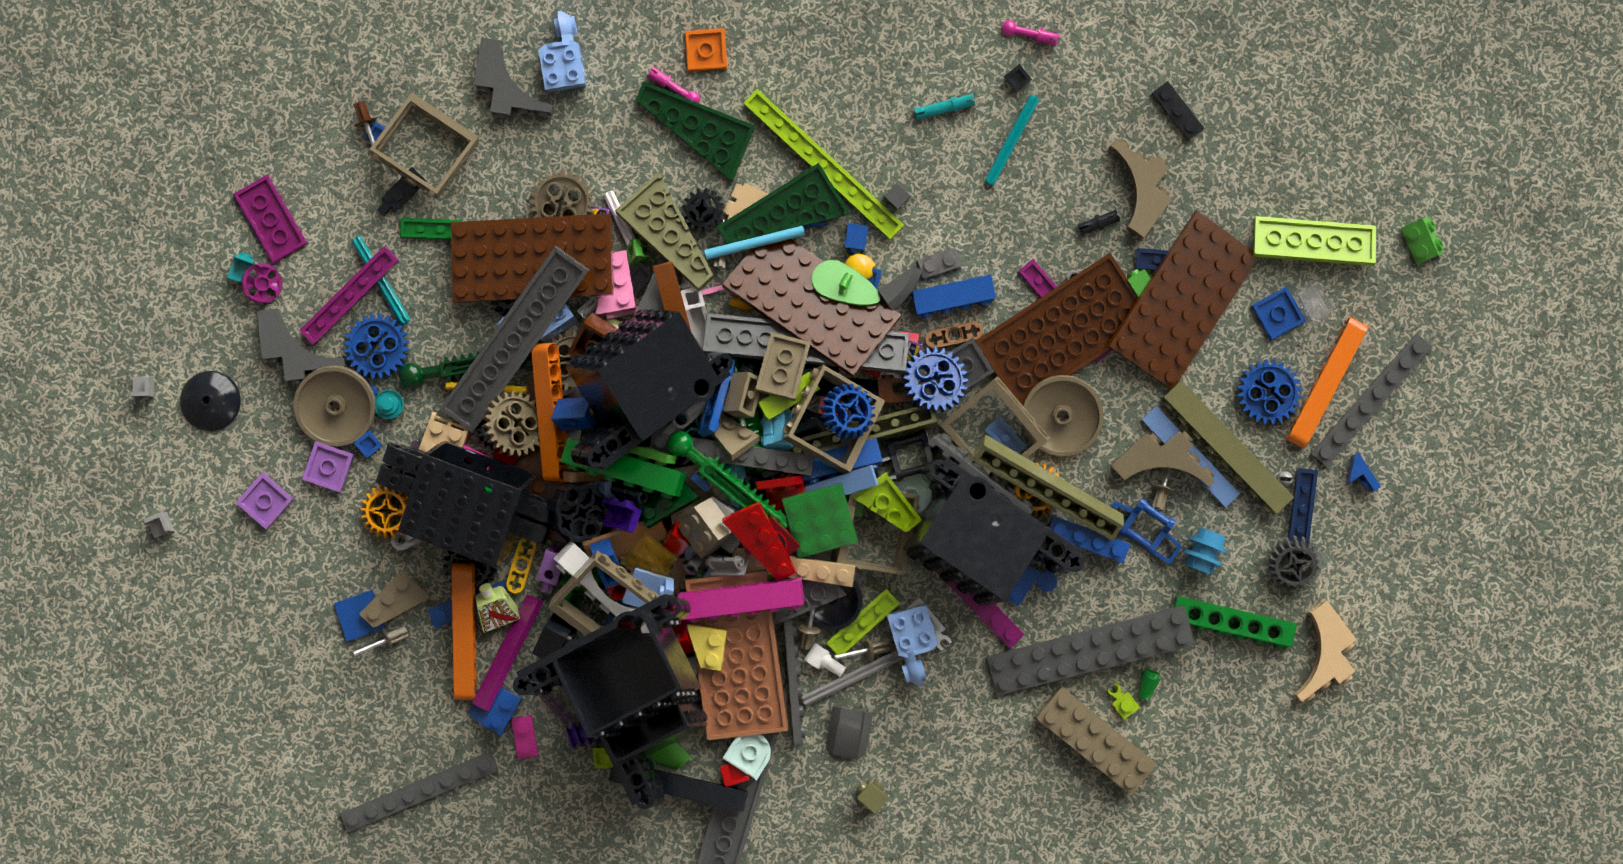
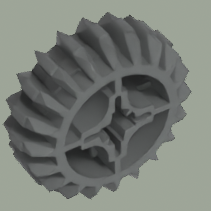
M1295 535L1291 541H1289L1288 537H1285L1284 543L1278 540L1279 547L1272 546L1273 552H1268V558H1270L1266 561L1267 565L1270 566L1267 568L1268 573L1271 574L1272 580H1277L1276 582L1279 586L1284 583V588L1286 589L1290 585H1292L1294 590L1297 585H1300L1303 589L1304 583L1311 585V578L1317 580L1315 573H1321V568L1319 567L1323 564L1322 560H1320L1322 557L1321 553L1317 552L1318 547L1316 545L1312 546L1311 540L1305 542L1303 536L1299 541ZM1294 550H1300V551H1303V552H1305V553H1307V554H1304V553L1298 554V553L1294 552ZM1288 552L1287 557L1279 562L1281 557ZM1292 556L1297 562V569H1295V566L1292 564ZM1305 566H1308V568L1301 573L1302 569ZM1282 571L1293 572L1295 575H1288Z

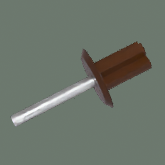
M360 101L353 104L359 119V123L354 126L361 127L365 125L371 145H373L375 140L369 124L375 122L378 117L371 118L365 101Z

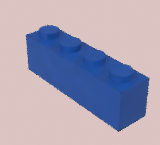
M991 274L912 291L916 316L921 315V319L932 317L934 312L941 311V315L952 313L953 308L960 307L961 310L973 308L972 304L980 303V306L990 305L992 300L996 299Z
M876 438L865 442L851 472L873 465L874 471H876L882 465L883 460ZM849 445L823 452L841 462ZM814 457L812 476H803L804 485L808 484L809 486L843 474Z
M1056 516L1051 517L1048 525L1050 529L1075 546L1124 563L1130 547L1129 543L1116 538L1112 541L1094 530Z

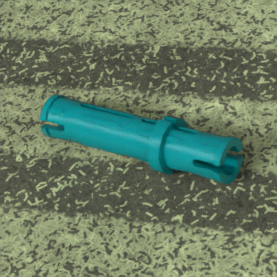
M973 93L958 98L953 96L950 100L914 108L915 114L924 112L916 115V119L918 121L951 111L955 113L958 112V109L976 106L974 100L966 102L967 100L974 99Z

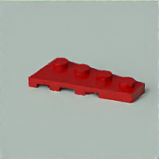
M760 502L722 518L725 526L777 581L796 573L797 570Z

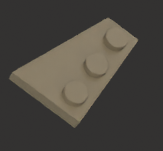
M723 413L720 414L717 431L710 434L712 438L718 441L719 447L728 453V458L731 461L759 442V435Z
M401 570L360 612V615L375 628L431 597Z

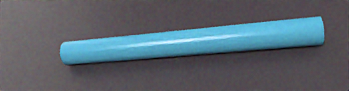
M803 226L706 249L704 250L705 256L708 260L805 236Z

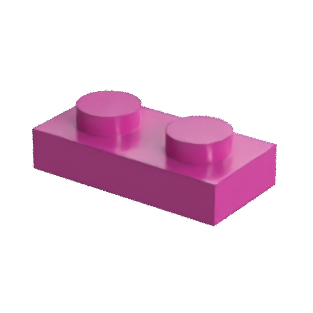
M532 715L511 719L518 759L538 756Z

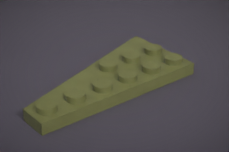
M658 172L621 204L615 212L667 262L673 261L674 269L700 291L714 279L713 274L704 256L701 254L695 239L692 237L660 172Z

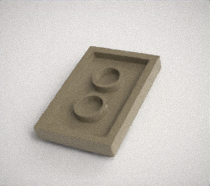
M771 332L755 391L795 401L811 342Z

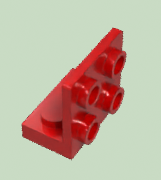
M803 476L756 482L757 490H765L766 500H769L768 505H776L774 510L778 511L781 509L784 515H786L782 498L805 492Z

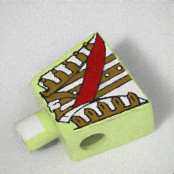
M489 583L480 586L479 590L481 593L477 594L475 599L484 633L520 619L516 603L502 586L493 589Z

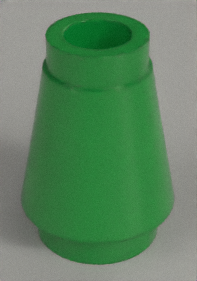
M1144 669L1140 678L1139 698L1150 700L1161 680L1159 678L1160 673Z

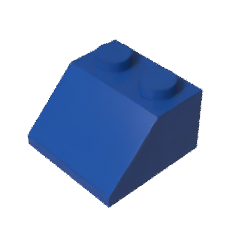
M501 686L489 712L473 704L468 715L483 726L502 735L523 698Z

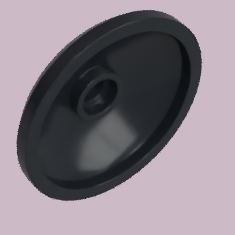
M204 371L194 375L187 381L180 396V407L186 420L192 426L204 431H217L227 427L238 415L241 405L240 392L235 382L227 375L217 371ZM206 397L210 398L209 404H206L204 402V399Z
M855 580L852 587L839 585L847 595L815 608L814 624L828 630H839L849 626L857 619L862 609L863 596ZM810 611L805 612L809 618Z

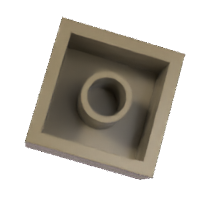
M712 498L693 507L677 526L701 559L718 550L732 535V532L722 522V518L726 516Z

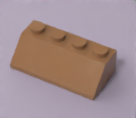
M640 521L634 533L615 530L592 540L582 542L590 558L592 556L590 544L610 538L617 557L621 560L627 558V553L634 549L641 551V544L646 548L648 541L655 545L656 540H658L659 545H663L667 529L664 521L651 528H647L644 522Z

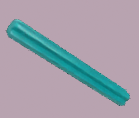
M1029 96L985 178L987 184L994 186L1039 102L1037 97Z
M357 236L351 241L364 264H366L373 255L363 238ZM384 276L377 283V286L399 323L404 325L410 321V317Z

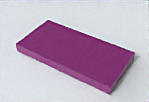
M268 174L233 194L273 264L308 245L307 240Z

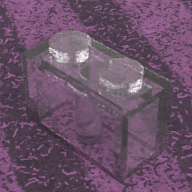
M1318 280L1292 292L1311 328L1336 315V307L1333 301L1328 300L1325 295L1327 292L1326 288Z

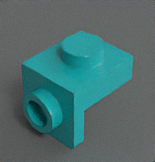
M240 252L239 255L235 254L227 279L241 283L244 272L254 264L255 260L251 259L252 256Z

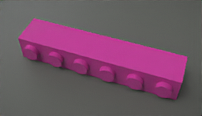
M801 577L687 591L678 594V598L686 599L691 606L689 615L682 619H687V622H696L702 617H707V620L718 619L719 615L726 614L727 617H736L742 612L753 615L760 613V610L768 609V612H777L782 607L794 610L799 609L800 605H803L805 602Z

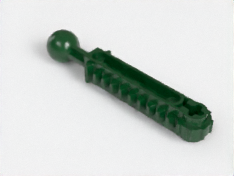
M469 353L468 358L464 354H461L460 359L453 356L452 361L448 357H444V362L439 363V365L423 368L416 363H408L400 369L399 380L407 388H416L422 384L423 380L436 377L447 378L449 382H453V377L455 376L460 381L461 375L465 374L476 357L472 353ZM527 357L520 368L524 369V365L532 368V360Z

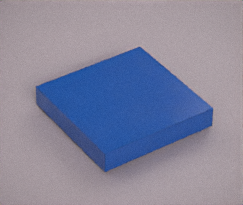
M1287 286L1251 305L1270 341L1306 322Z
M373 590L334 603L346 641L386 628L385 623L373 628L360 615V612L375 598Z

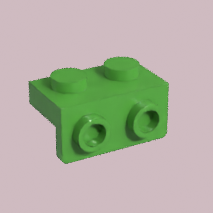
M1428 217L1401 227L1416 265L1443 254V243L1440 238H1437L1435 224Z

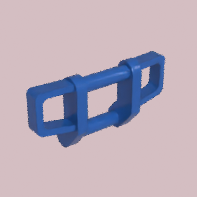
M1143 498L1133 509L1115 501L1111 508L1121 507L1131 512L1119 533L1127 535L1142 545L1151 555H1156L1168 564L1172 563L1182 548L1181 544L1168 533L1176 523V520L1173 518L1169 519L1148 505L1147 501ZM1142 510L1164 524L1152 543L1129 528ZM1165 536L1176 545V549L1169 558L1156 551Z

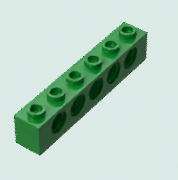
M1175 596L1173 608L1184 605L1189 624L1195 625L1194 629L1206 631L1207 628L1215 629L1214 634L1226 636L1228 632L1234 634V638L1245 641L1246 637L1254 638L1253 643L1266 645V641L1274 643L1273 647L1284 650L1286 646L1292 647L1297 623ZM1195 608L1198 611V617L1191 620L1189 618V611ZM1212 613L1218 616V621L1215 624H1210L1208 620L1209 615ZM1234 617L1237 619L1238 624L1236 628L1231 629L1228 621ZM1251 622H1255L1257 624V631L1251 634L1248 626ZM1271 627H1275L1277 630V635L1274 638H1270L1268 635V630Z

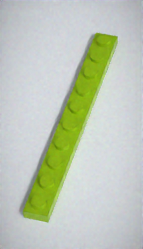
M758 89L743 103L809 166L813 167L819 163L836 191L889 240L904 226L900 220Z

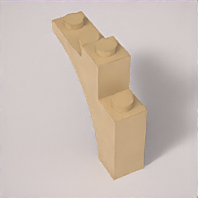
M1323 600L1308 612L1316 629L1318 649L1316 662L1309 678L1294 693L1298 701L1301 702L1311 700L1315 696L1314 692L1320 688L1323 690L1332 683L1331 679L1335 683L1340 684L1342 682V684H1345L1352 679V674L1355 672L1341 651L1346 652L1354 646L1353 642L1357 639L1326 600Z

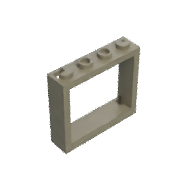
M411 93L369 150L373 161L380 165L382 163L389 167L388 170L396 176L400 174L406 178L405 181L412 187L418 186L422 189L424 195L429 198L433 196L438 200L479 143V137L414 93ZM412 109H415L468 144L436 188L381 152Z
M822 365L814 368L810 373L809 378L811 380L808 386L806 385L802 389L800 394L802 398L799 404L797 403L793 407L791 420L787 421L783 427L782 432L784 434L782 439L842 474L851 472L873 425L868 426L870 430L863 432V436H856L855 439L851 440L841 462L793 435L821 378L826 379L839 388L842 384H846L847 387L850 384H854V388L859 386ZM861 387V393L866 391L868 392L866 398H872L869 404L870 406H875V409L871 410L875 417L870 419L875 423L885 400Z
M998 376L940 424L942 433L952 438L956 443L954 444L956 447L961 446L969 452L967 456L973 460L974 452L950 424L993 388L1037 440L1036 443L1021 454L1023 457L1028 458L1050 439Z
M858 492L846 495L852 521L857 501L853 497ZM901 492L917 512L920 507L918 506L919 495ZM916 525L908 532L900 529L893 566L847 559L848 545L832 549L830 562L905 575L906 565L909 566V560L906 555L907 551L903 547L915 530Z
M597 550L551 598L549 609L584 635L601 628L602 626L564 599L595 565L645 603L658 598L659 595L645 587L639 579L628 574L622 566L612 562L606 554H602Z

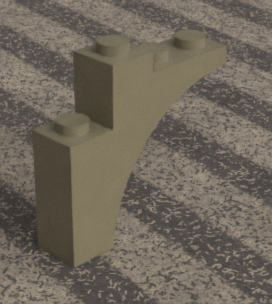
M1115 139L1109 149L1126 166L1134 187V208L1126 229L1140 239H1144L1172 199L1167 190L1162 187L1159 189L1156 187L1169 166L1166 165L1167 162L1160 156H1152L1149 161H1146V157L1138 151L1133 152L1125 141Z
M1178 430L1162 446L1159 445L1161 440L1154 433L1150 435L1146 432L1111 464L1124 480L1146 469L1168 467L1188 472L1199 478L1208 487L1215 482L1212 478L1215 475L1207 466L1204 469L1201 467L1199 457L1194 452L1188 453L1193 447L1190 443L1193 439L1185 431L1181 433Z

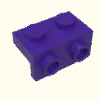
M611 497V500L603 498L602 503L609 506L603 526L634 533L642 510L636 508L635 503L624 499L622 501L615 497Z

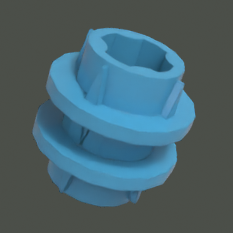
M1200 528L1195 537L1189 536L1188 540L1194 542L1192 550L1184 549L1183 553L1188 555L1185 565L1211 575L1215 566L1222 567L1223 563L1217 561L1219 552L1227 554L1228 550L1223 548L1226 538L1213 531Z

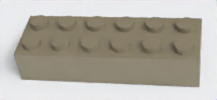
M1062 686L1056 689L1035 716L1036 719L1131 796L1157 765V763Z

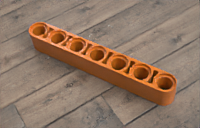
M1351 317L1347 319L1345 329H1342L1337 338L1338 343L1335 347L1333 346L1329 353L1327 364L1323 365L1318 374L1320 376L1318 381L1314 382L1309 392L1308 400L1305 399L1300 409L1299 417L1295 418L1290 428L1291 432L1285 438L1303 449L1310 441L1367 332L1368 326Z
M555 343L536 344L532 349V364L543 479L547 483H566L563 481V471L570 469L566 468V463L561 462V458L566 445L567 434L566 431H561L551 420L558 399H563L559 349Z
M453 563L454 699L474 700L477 694L475 693V688L477 689L474 563Z

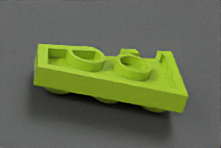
M886 472L877 478V486L864 489L853 497L905 532H908L922 521Z

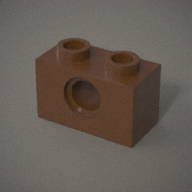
M881 375L882 379L877 380L878 397L885 400L884 404L911 403L914 398L913 396H906L909 389H904V392L901 394L894 393L892 389L894 384L900 383L903 386L907 384V382L902 381V378H894V375Z

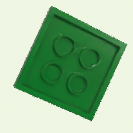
M842 482L782 498L792 536L800 543V547L796 550L798 558L858 542Z

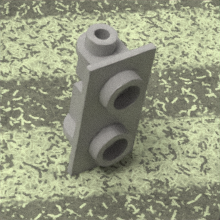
M710 556L706 559V566L711 569L709 576H744L750 558L740 556L715 558Z

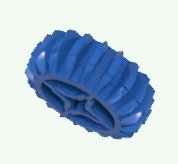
M842 384L840 388L837 386L833 388V392H828V398L823 399L826 405L820 408L825 411L821 418L827 419L824 425L831 426L828 432L835 431V437L842 435L844 440L848 439V437L852 440L856 436H863V432H868L870 430L868 426L874 423L870 418L875 417V414L871 412V410L875 409V406H870L869 404L872 398H866L868 392L864 391L861 393V387L854 388V384H850L848 387L846 384ZM841 396L850 397L846 403L837 402ZM846 408L850 410L848 411L850 412L849 416L847 415ZM851 420L859 421L854 428L846 427L847 423H850Z

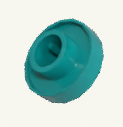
M385 390L380 392L375 398L376 413L380 417L395 419L402 414L404 400L398 392Z

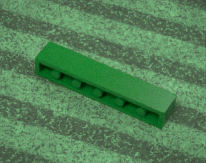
M567 438L561 462L567 464L566 468L578 471L580 467L586 469V474L597 476V473L605 475L604 479L616 482V479L623 480V485L634 488L636 484L642 486V491L654 493V490L661 492L662 497L673 499V496L680 497L687 473L627 455H623L605 470L579 465L572 460L571 452L580 441Z

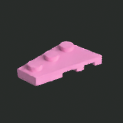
M626 250L613 253L614 295L599 296L596 316L598 317L636 310Z

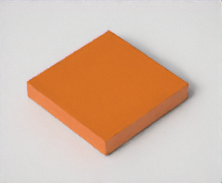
M725 28L685 31L688 72L728 69Z

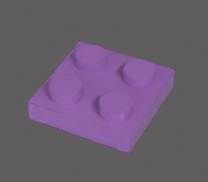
M315 441L302 480L341 493L355 454Z
M262 472L238 499L236 504L261 526L268 529L294 498Z

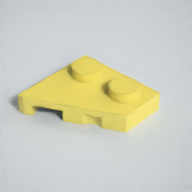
M689 623L687 629L700 668L721 671L727 629Z

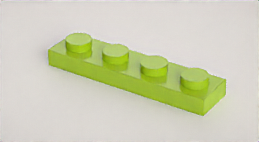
M886 588L860 612L852 624L839 630L826 643L837 655L846 653L900 603Z

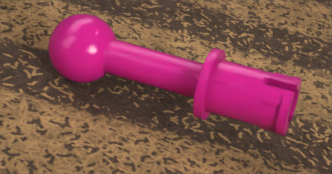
M1011 20L1005 21L1001 26V31L1005 36L1017 34L1034 38L1037 44L1042 42L1057 46L1058 33L1042 30V28L1035 31L1018 27Z
M653 66L647 78L662 86V89L666 86L679 96L700 103V96L697 92L686 91L669 80L671 75L667 76Z

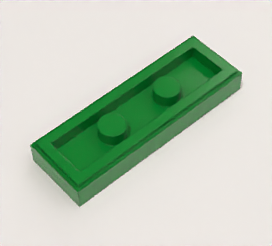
M401 218L400 238L451 240V222H462V220Z

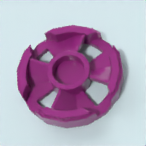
M258 263L249 267L244 272L241 279V287L249 300L265 304L279 296L283 280L275 267L265 263ZM253 269L258 276L256 278L249 275ZM272 271L276 277L269 279L267 275ZM255 288L257 292L254 296H251L247 290ZM269 288L275 291L274 295L270 298L266 293V290Z

